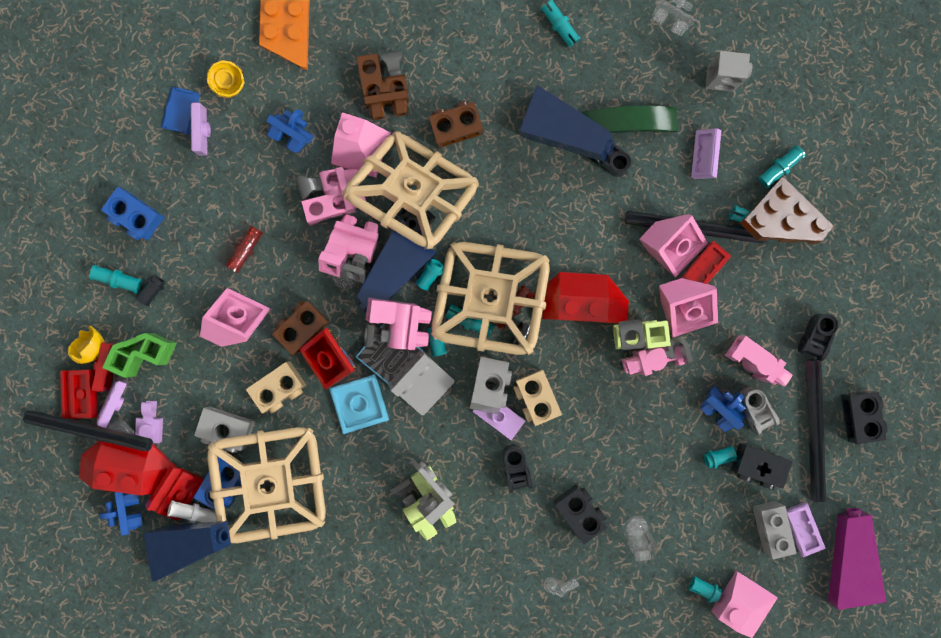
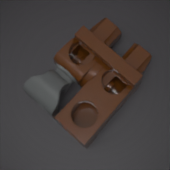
M402 51L381 54L382 62L387 65L389 76L384 79L382 78L378 53L356 57L365 105L369 109L372 119H384V106L393 105L394 116L407 115V103H409L406 75L401 74L399 63L404 60Z

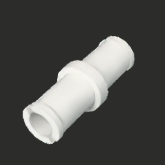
M171 501L167 512L169 517L187 519L190 523H195V521L202 523L216 522L215 510L200 507L199 504L195 503L188 505Z

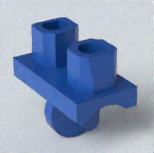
M299 109L295 110L294 113L286 110L283 116L280 114L275 116L269 115L267 122L270 123L267 136L277 141H281L285 133L291 136L286 147L295 153L300 152L305 144L311 143L314 135L304 130L307 122L302 120L303 112Z
M716 386L709 389L706 399L701 404V410L709 416L717 410L722 415L717 419V424L724 432L734 427L739 430L744 425L742 421L746 415L742 411L745 409V406L740 403L744 396L740 392L732 395L728 390L723 394Z
M115 492L117 509L114 510L113 501L105 503L106 511L99 513L100 519L108 520L109 527L116 525L115 517L118 516L121 536L129 534V530L143 526L141 512L127 515L126 506L139 504L138 495Z

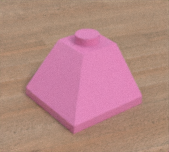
M342 113L334 137L331 164L346 169L359 170L364 165L363 161L365 158L371 156L391 133L367 120ZM371 171L368 176L377 178L378 172Z
M690 214L657 221L639 239L645 249L675 278L708 244L693 216Z
M683 278L659 285L660 300L672 337L718 323L717 289L715 286Z
M227 288L202 317L200 337L221 347L246 342L267 315L270 308Z
M736 571L711 612L718 620L735 631L753 638L778 597Z

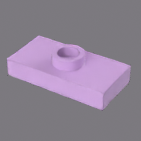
M191 103V150L199 156H206L207 137H210L211 134L210 124L207 122V109L201 103Z
M720 129L696 130L691 178H717L721 140Z
M120 376L115 378L98 414V426L106 428L114 410H120L124 401L121 395L127 385L125 378Z
M506 406L505 408H500L498 415L473 410L476 415L510 440L513 439L525 422L524 419Z
M803 502L786 509L792 536L800 555L806 557L825 549L808 503Z

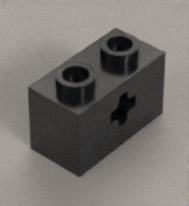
M739 443L736 452L737 460L733 461L731 467L732 471L738 473L737 478L747 482H751L752 478L759 480L760 486L774 490L775 486L784 489L793 461ZM758 465L764 466L763 471L757 470Z

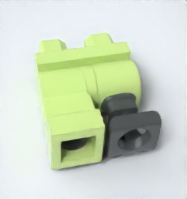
M636 319L619 321V325H613L615 349L628 350L643 348L644 346L646 348L671 346L668 321L657 322V320L641 322V320Z
M419 472L411 475L422 496L434 491ZM407 478L392 487L390 491L393 495L402 498L405 504L403 512L416 532L419 531L427 541L434 537L437 531L417 509L420 499L414 497L411 490L412 482L410 478ZM453 506L440 517L445 528L457 522L452 511L454 509Z

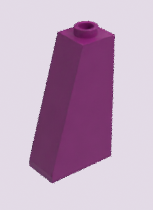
M861 508L846 509V513L838 514L828 597L829 604L838 610L886 602L872 515L862 511Z

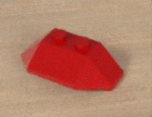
M559 272L547 283L544 300L546 308L542 311L541 319L618 324L619 321H628L629 300L608 275Z
M98 441L81 455L79 478L92 489L148 495L153 494L170 465L175 464L171 463L165 454L154 444H152L150 451H140Z

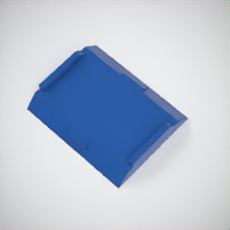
M171 87L161 128L190 135L191 103H198L200 94L178 87Z

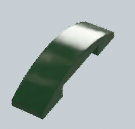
M623 106L582 112V114L609 130L610 133L646 131L664 133L678 131L677 108Z

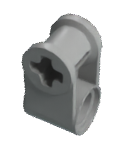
M744 388L740 391L744 396L740 402L745 406L743 411L751 429L757 436L762 434L764 429L780 424L777 414L762 391L754 388ZM751 394H755L756 401L750 405L748 398Z

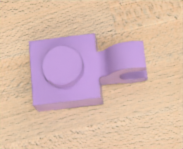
M157 401L142 402L141 413L143 417L136 418L135 435L151 438L153 443H161L163 418H156Z

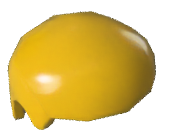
M221 60L212 64L208 70L207 83L210 90L217 96L230 98L236 96L242 90L244 77L242 70L234 63Z
M92 326L88 327L90 331L80 330L79 338L75 339L68 347V356L76 363H89L99 357L101 344L105 343L101 334Z

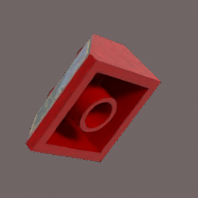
M330 328L322 330L299 349L325 390L357 370L352 359Z

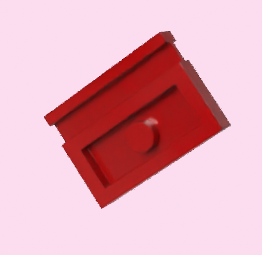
M94 369L60 371L62 418L98 417L97 391L92 390L95 376Z
M171 464L146 503V509L156 511L157 514L179 521L180 518L167 516L171 501L189 505L204 479L200 475L183 468H177Z

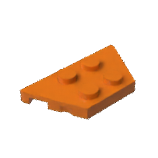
M261 0L259 45L269 52L277 54L284 60L296 64L301 69L308 70L310 0Z

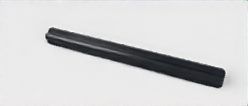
M627 211L625 214V224L651 227L657 221L674 217ZM695 220L705 236L760 244L765 243V241L756 240L744 227Z
M810 359L807 360L811 499L814 502H825L826 472L822 361Z
M28 410L24 413L23 417L24 423L140 451H150L153 444L151 438Z

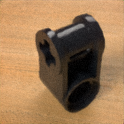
M615 143L611 155L606 156L605 162L588 157L614 177L625 175L631 166V158L628 153ZM613 161H623L625 168H615Z
M815 314L812 316L799 342L798 352L802 354L806 352L816 356L820 361L825 360L839 327L837 318L830 314ZM822 319H825L827 322V326L825 330L822 331L820 328V322Z
M516 444L508 445L503 451V460L509 493H513L515 489L525 487L532 489L531 475L523 449ZM510 452H519L520 459L516 462L509 461L507 457Z

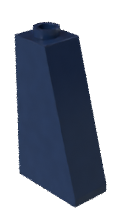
M536 86L520 128L524 138L605 162L606 156L611 155L615 143L610 131L542 87Z
M401 218L399 222L406 226V222ZM393 230L356 296L360 300L358 305L367 312L368 298L390 301L426 266L425 264L428 261H431L436 256V252L433 249H425Z
M227 521L163 526L144 533L152 581L169 576L231 546Z

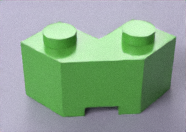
M144 333L125 342L113 345L102 368L124 378L136 377L143 360L155 365H167L177 343L156 333Z

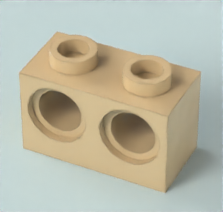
M290 361L285 362L248 387L246 391L261 413L270 411L272 414L283 407L281 402L288 397L293 400L303 393L301 388L306 386V383ZM285 376H290L293 380V386L290 389L283 385ZM266 389L270 390L273 394L271 402H267L263 398V393Z
M542 369L515 380L517 386L513 388L518 400L523 399L526 408L523 409V412L528 422L533 421V424L537 426L562 415ZM531 380L536 381L538 384V389L533 394L525 391L526 383ZM538 403H545L547 406V412L542 416H538L534 412V408Z

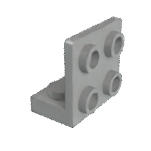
M420 349L388 383V386L397 397H402L423 416L452 386L454 379Z
M413 459L410 463L434 489L432 493L425 494L419 500L420 504L417 506V509L432 526L454 505L449 499L453 494L439 479L433 480L436 475L423 461L418 464Z

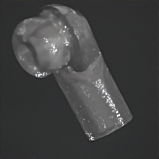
M575 576L565 581L554 577H548L544 580V589L548 593L559 597L580 587Z

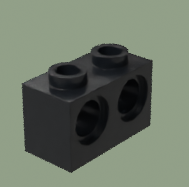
M862 391L842 394L841 401L848 442L864 444L886 440L887 424L883 419L882 409L884 404L879 392ZM865 399L866 408L862 411L860 405L862 400ZM869 423L870 430L865 434L864 427Z
M574 485L553 502L585 545L608 528L603 522L607 518L599 507L594 509L589 501L592 500V497L584 487L579 489L577 485ZM577 497L581 499V503L577 508L569 507V501L572 498ZM588 517H593L595 519L594 525L589 528L584 527L583 521Z

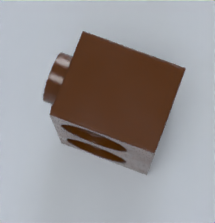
M464 101L456 104L454 109L447 111L446 109H439L434 111L432 116H429V122L438 149L483 135V127L475 102L469 103ZM465 115H469L473 118V122L465 125L461 123L460 119ZM446 122L451 128L447 132H441L438 130V125Z
M311 301L299 302L292 309L294 314L288 319L283 318L275 326L276 331L272 334L291 355H297L302 346L319 334L330 323L326 316ZM308 311L314 314V321L310 325H307L303 319L304 314ZM290 328H294L297 332V337L292 342L286 336Z

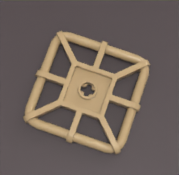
M396 131L388 136L371 156L365 158L363 161L364 165L351 178L343 190V197L355 207L380 221V225L393 229L425 249H433V246L440 242L451 225L460 219L462 210L475 194L479 183L477 178L443 158L442 154L438 151L433 152L409 136ZM393 145L396 146L400 159V164L395 170L380 161ZM405 146L428 159L427 164L422 167L410 160ZM438 165L457 178L441 179L430 171L434 166ZM371 171H377L387 177L383 184L359 186ZM415 185L417 188L416 190H411L408 186ZM466 189L454 206L438 197L442 190ZM383 195L393 201L394 205L387 213H384L360 197ZM430 205L446 214V217L433 235L425 213ZM401 208L417 216L422 236L394 219Z
M454 241L450 244V248L447 251L440 285H437L436 289L438 296L432 320L431 335L435 340L438 339L445 343L477 348V351L484 352L486 349L515 355H530L534 352L533 348L538 339L542 311L546 308L544 300L550 272V260L546 255L504 248V245L499 244L496 247L470 242L456 243ZM462 251L495 256L492 272L475 269ZM455 256L460 259L470 273L467 289L449 286ZM502 257L533 262L516 275L499 273ZM540 269L535 299L516 297L518 283ZM490 291H493L494 296L497 297L492 302H488L484 298V295H489ZM447 295L465 297L463 311L442 324ZM514 305L533 308L527 340L511 320ZM466 318L482 320L479 339L446 333ZM489 322L506 324L521 345L486 340Z
M297 427L270 432L260 430L257 431V434L223 438L208 445L207 460L212 488L209 492L210 498L214 502L216 522L226 521L223 497L243 494L245 509L229 528L231 543H242L265 538L274 540L278 539V536L311 531L325 524L326 510L322 486L324 475L320 470L317 440L311 428ZM300 437L285 458L267 460L265 442ZM307 442L311 474L292 477L290 462ZM258 443L261 461L243 464L224 451L223 448ZM218 457L240 471L242 486L222 488ZM265 480L275 484L269 492L265 488L260 487L261 484H264ZM312 483L316 514L294 499L293 486ZM291 507L310 521L276 527L274 510ZM268 511L270 528L236 533L250 514Z

